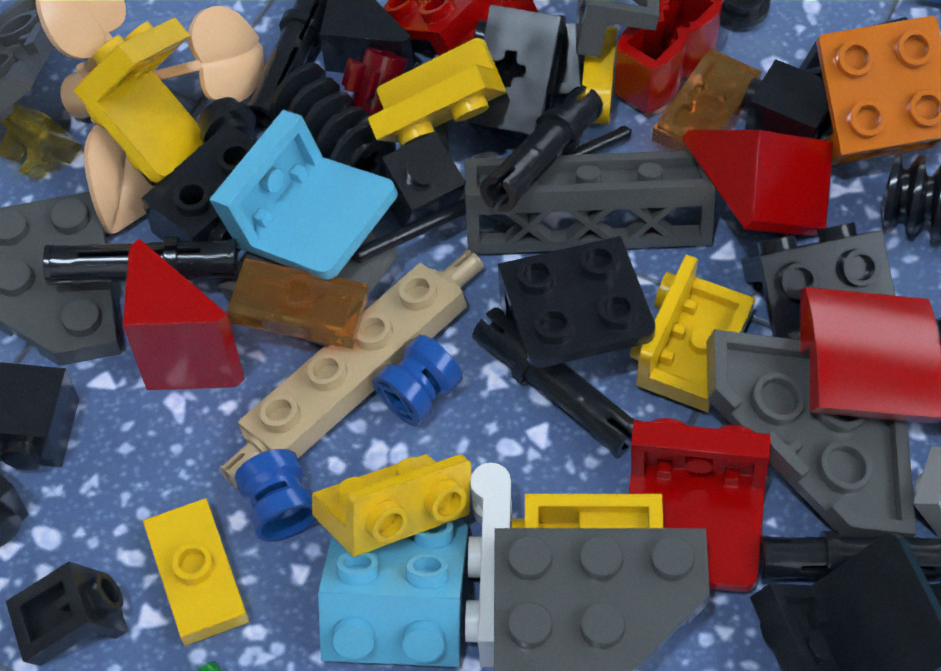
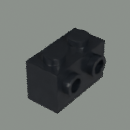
M228 122L176 167L171 174L153 187L141 198L152 233L162 241H164L166 236H179L181 241L194 242L232 239L209 199L256 142Z

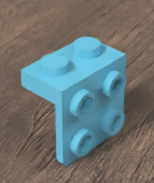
M282 110L209 200L232 239H236L238 248L317 278L329 280L336 277L396 200L398 191L393 181L388 178L324 158L302 116Z
M454 520L353 557L331 536L318 591L321 661L459 667L461 656V594L468 543V525L463 521Z

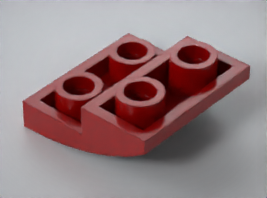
M813 287L801 289L800 353L810 354V413L925 423L941 422V343L929 299Z

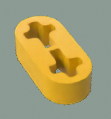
M607 26L600 57L585 55L582 85L587 87L586 92L581 96V100L593 89L603 102L601 116L591 124L609 125L618 34V27Z

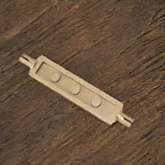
M466 249L444 271L428 268L422 263L416 265L338 333L328 347H322L237 422L247 444L219 467L223 477L230 484L232 483L233 487L238 488L234 478L236 471L250 458L275 449H289L295 452L297 458L302 456L375 390L372 379L388 364L397 365L403 359L404 348L418 335L433 338L467 308L464 293L460 288L484 269L480 258L474 252L471 254V250Z

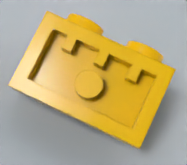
M428 454L406 458L395 465L359 477H351L339 484L313 492L312 515L353 557L469 515L471 462L462 454L438 462L434 461Z

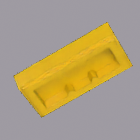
M207 498L142 520L184 646L249 623Z

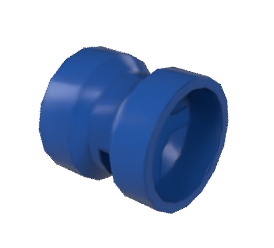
M418 335L404 348L403 359L397 365L388 364L372 379V384L379 398L396 416L408 424L417 425L432 411V401L438 395H448L463 380V376L458 364L443 346L432 338Z
M289 449L270 450L250 458L237 469L234 477L242 498L252 503L253 509L250 513V519L258 539L263 541L288 539L302 533L317 521L312 515V492L301 486L304 474L295 452Z

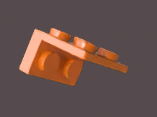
M935 16L826 33L816 40L834 132L824 140L833 142L831 166L895 155L898 149H901L902 153L935 148L941 145V34L938 20Z

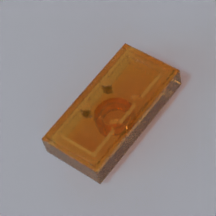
M710 49L653 127L652 141L673 151L689 150L681 139L689 129L729 130L742 111L741 103L750 82L754 77L761 79L762 71L714 49Z
M245 258L227 309L229 322L232 324L353 349L369 297L368 284L338 277L323 280L304 270Z

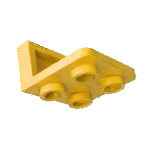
M175 17L156 27H153L149 21H146L134 29L125 39L120 35L110 39L91 57L97 66L73 89V92L85 104L89 116L97 124L104 127L126 152L131 165L156 183L161 182L171 174L176 167L203 145L200 139L198 123L154 72L191 36Z

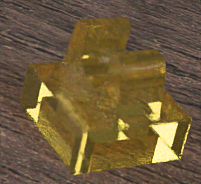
M15 102L14 111L0 122L7 128L0 144V155L3 158L19 162L27 150V158L21 165L19 172L36 179H41L58 161L71 164L83 145L45 113Z

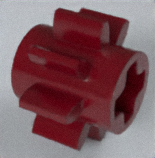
M366 47L362 61L348 58L341 85L345 86L344 90L353 92L354 106H361L367 113L375 114L384 109L377 94V88L404 74L408 59L392 52Z

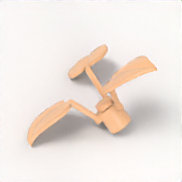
M35 0L41 26L51 44L67 57L88 59L86 62L77 64V72L68 75L63 80L60 95L65 109L72 116L80 119L89 118L90 116L85 104L73 92V89L97 66L91 57L100 47L113 38L109 32L117 29L124 22L126 17L125 1ZM212 6L197 13L189 26L188 33L191 36L188 38V45L195 60L154 71L161 80L199 71L201 89L208 100L214 102L220 98L232 97L241 102L254 92L265 67L263 46L259 43L258 34L238 12L229 7ZM91 118L92 123L96 125L89 132L84 147V167L88 188L106 234L118 233L146 214L141 198L158 183L151 181L145 174L137 171L129 162L126 152L109 132Z

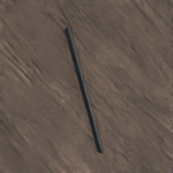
M625 125L614 131L578 146L569 155L598 154L630 139L632 129ZM465 198L360 246L351 259L362 263L367 259L466 215Z

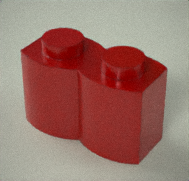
M659 0L660 16L656 31L628 26L622 33L617 45L614 93L646 114L654 112L669 103L677 94L682 78L700 71L712 59L717 48L723 0Z

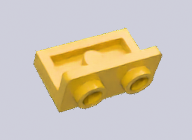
M474 38L380 85L377 88V94L384 109L367 118L376 140L400 143L401 147H404L435 132V127L453 118L455 122H460L483 113L489 108L488 101L507 93L485 40Z
M686 254L677 274L666 272L658 288L654 307L660 310L654 321V339L647 344L632 347L630 358L638 360L636 386L708 413L712 404L708 400L706 341L714 329L743 333L753 312L755 298L696 277L698 258Z

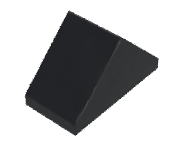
M327 0L320 31L326 72L344 73L348 58L362 61L366 47L385 50L407 58L408 63L405 73L414 69L411 36L376 0Z

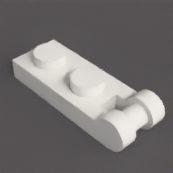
M485 463L474 470L470 480L473 497V515L477 522L482 525V537L469 536L468 578H480L479 600L466 601L465 640L466 642H478L480 667H494L495 528H511L512 500L509 472L500 464Z

